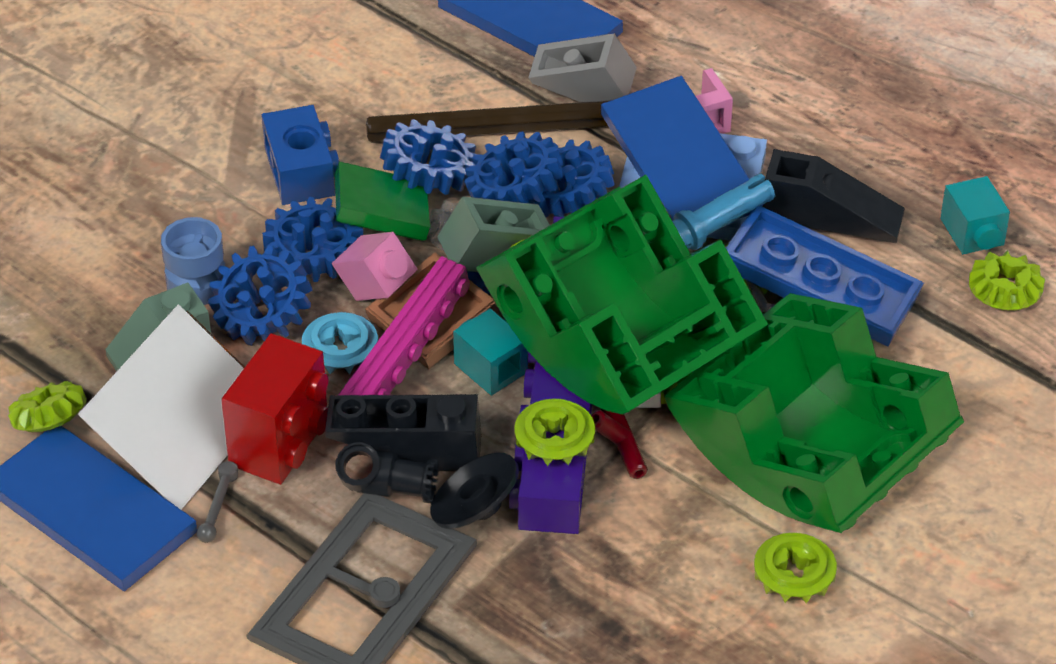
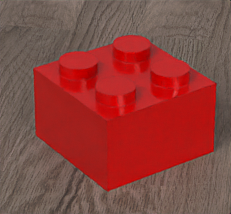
M270 333L221 398L228 461L234 462L239 470L281 485L293 468L298 469L301 466L308 446L316 435H322L326 428L328 412L326 390L329 378L325 374L323 351Z

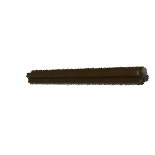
M611 100L369 116L366 120V132L368 141L374 143L383 142L387 130H395L396 123L400 122L410 127L411 120H417L421 126H427L428 121L431 120L440 129L449 125L451 126L450 133L454 135L464 133L466 136L510 134L521 131L525 133L609 127L601 115V104Z

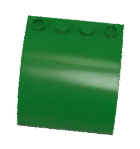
M647 175L622 188L620 186L476 267L510 328L537 362L575 395L590 404L618 414H625L768 325L722 240L690 254Z
M789 293L763 314L768 323L767 326L696 369L664 397L673 416L695 446L723 475L742 491L763 505L789 518L842 533L853 527L857 519L875 502L884 499L888 491L906 474L915 471L919 463L936 447L946 443L949 435L962 425L964 420L959 412L949 372L876 357L865 315L861 307Z

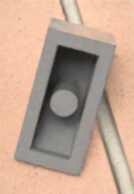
M614 33L538 45L528 78L532 84L578 102L608 101L630 93L637 67Z

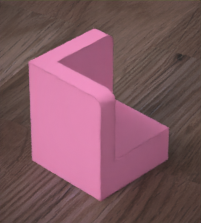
M712 68L703 70L702 90L700 95H696V98L719 133L731 132L733 98Z

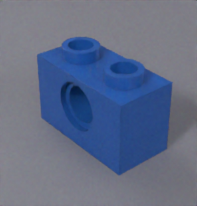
M314 105L261 114L264 148L282 205H288L293 200L298 203L308 200V197L321 199L335 196L334 177L339 157L336 150L329 151L328 149L331 147L329 127L327 121L319 122Z

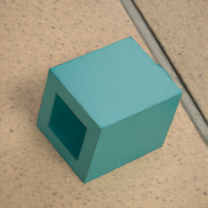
M988 176L945 185L940 219L962 255L1005 245L1010 211Z
M488 309L477 317L465 321L453 331L454 364L491 396L525 375V370L528 369V351L509 324L492 309Z

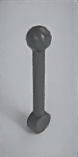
M226 461L218 467L220 481L205 523L201 524L197 529V537L204 543L211 542L216 538L217 531L214 526L229 483L238 478V466L234 462Z

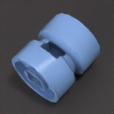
M188 217L177 220L167 226L161 235V249L165 264L164 272L167 290L188 282L201 302L206 305L208 304V299L215 296L209 287L210 282L223 279L218 271L220 265L225 266L222 233L216 224L207 219Z

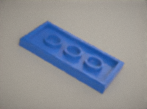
M438 0L439 8L534 57L540 44L614 33L618 37L623 32V20L582 0Z
M682 75L601 104V115L638 175L640 177L648 176L672 221L674 220V214L679 211L690 210L693 212L749 180V177ZM751 211L744 214L742 217L748 216Z
M758 206L750 212L726 247L743 279L781 297L792 293L861 307L871 339L889 347L924 285V282L762 206Z
M63 426L45 431L0 465V502L123 592L197 533V524L194 518Z

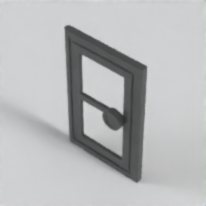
M363 493L253 626L246 637L249 641L297 664H386L475 549L477 540L455 529L441 528L433 519L382 496ZM373 521L436 549L401 595L399 583L393 578L380 577L369 584L335 568ZM327 577L368 595L370 601L377 607H391L353 656L288 626Z

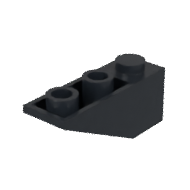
M777 149L773 150L765 181L769 180L773 186L775 197L773 200L763 204L764 208L808 228L897 243L905 211L903 206L818 156Z
M478 394L330 395L325 435L327 438L348 445L363 442L375 450L396 453L398 459L426 463L430 458L438 459V471H457L467 463L480 457L482 432Z

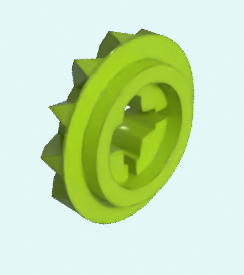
M1008 250L1003 256H997L992 252H988L984 260H975L972 271L969 274V287L975 297L984 304L1001 310H1020L1033 305L1042 296L1045 278L1041 277L1040 265L1029 264L1026 255L1018 258L1011 257ZM999 274H1004L1007 278L1015 277V284L1007 278L999 279Z
M68 381L57 385L51 382L45 387H35L34 391L21 394L18 401L13 402L8 407L10 413L8 417L11 426L17 430L28 432L51 430L72 420L86 404V397L80 385H75Z
M564 399L541 400L526 407L517 417L515 422L516 445L525 449L528 460L540 457L548 467L552 460L561 459L569 465L575 455L586 457L589 445L594 443V420L585 408L572 401ZM559 430H564V438L555 435L550 439H546V431L557 433Z
M783 533L773 536L759 547L754 559L755 579L763 583L766 594L779 593L785 603L790 597H800L807 604L812 595L825 596L829 585L835 582L837 563L833 552L821 540L807 534ZM788 558L791 559L792 564H795L798 570H803L802 577L794 576L791 570H786Z

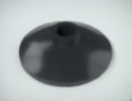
M498 452L481 456L461 467L443 483L432 500L430 515L434 522L441 528L454 529L493 516L500 509L502 501L511 492L519 474L517 462L511 455Z

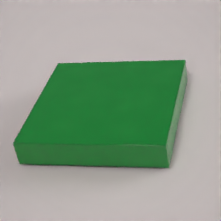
M339 161L335 172L336 221L385 233L394 232L395 235L422 241L427 239L430 230L428 195L425 193L423 186L417 185L415 188L410 189L408 188L409 181L406 179L395 181L392 179L393 173Z

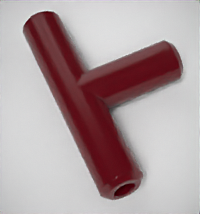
M602 408V411H595L591 415L594 420L595 431L616 444L629 476L633 479L645 476L648 468L625 414L606 411Z

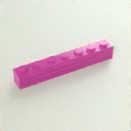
M443 256L438 259L338 395H390L396 384H400L403 381L406 371L412 362H416L419 359L422 349L428 340H432L435 337L438 327L444 318H448L451 315L454 305L460 296L463 297L467 293L470 281L468 280L465 266L448 260Z

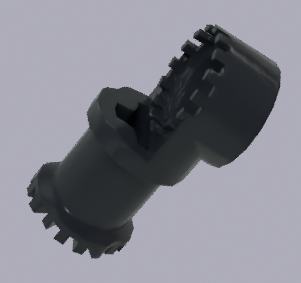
M356 442L345 446L338 453L335 460V469L343 485L351 491L354 490L357 493L391 497L393 493L422 497L424 503L432 504L435 491L437 490V486L432 484L433 482L438 483V479L434 478V476L438 477L439 460L430 458L426 463L398 459L396 453L378 451L368 444ZM357 455L368 456L373 461L371 473L363 479L355 480L350 478L346 474L348 461Z

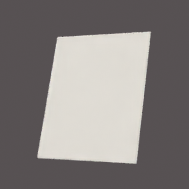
M178 304L78 415L165 499L182 510L228 455L221 398L244 368Z

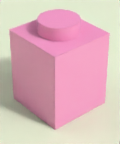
M394 232L361 235L331 263L356 301L389 298L418 270Z

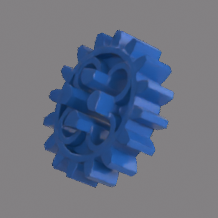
M411 120L410 127L399 122L396 123L395 130H387L380 159L384 160V170L394 171L392 179L395 181L403 179L409 181L408 188L413 189L417 185L423 186L427 194H431L433 188H438L440 192L447 195L449 194L450 187L460 192L463 191L465 186L464 180L468 178L465 168L475 165L472 157L476 155V145L465 143L466 135L464 133L456 135L450 133L451 126L449 125L440 129L431 120L428 121L427 126H421L417 120ZM430 150H433L430 162L427 164Z
M521 131L513 140H509L506 135L501 136V144L497 146L489 143L486 144L485 149L487 152L484 155H473L472 160L475 165L465 168L468 178L464 182L471 197L528 203L533 199L543 202L545 199L542 193L545 190L555 191L558 188L555 180L564 177L561 168L564 162L558 147L554 145L552 138L542 139L540 132H535L529 138H526L524 131Z
M573 139L568 140L565 147H558L564 165L561 167L564 177L555 180L558 187L555 191L545 190L542 193L545 199L543 202L533 199L528 203L538 204L546 218L550 214L564 217L565 213H573L596 198L598 199L607 194L606 188L613 187L615 184L612 176L614 171L609 155H605L603 147L598 146L592 149L590 141L587 140L578 147L575 146Z
M308 197L307 205L302 206L293 200L290 201L291 210L289 211L277 208L275 210V220L267 219L265 221L266 232L262 233L264 251L268 245H273L278 255L288 250L295 262H301L306 273L311 275L313 282H318L320 274L327 273L332 279L337 278V272L331 263L363 235V227L336 221V208L333 207L332 199L327 198L323 204H316L314 197Z
M268 245L264 254H259L254 246H250L248 257L244 259L237 253H234L232 255L234 265L231 268L221 265L218 267V271L223 279L221 281H212L209 284V287L215 294V296L208 299V304L214 312L213 318L221 329H225L232 340L242 336L245 343L250 346L255 342L257 336H261L265 341L270 333L277 331L286 338L289 336L286 326L290 322L301 325L303 322L298 310L310 309L311 307L306 294L313 290L301 262H295L288 250L278 255L273 245ZM256 273L263 284L259 291L252 281ZM283 287H288L285 291L281 290ZM261 299L268 308V313L264 317L257 306Z

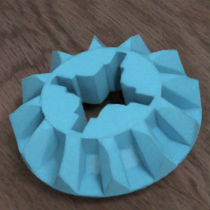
M346 312L330 313L315 319L307 326L302 335V344L323 351L324 366L329 374L333 373L337 368H344L350 374L355 365L360 366L378 342L377 331L370 321L362 316ZM335 336H338L339 340L347 346L346 349L338 350V347L334 345Z

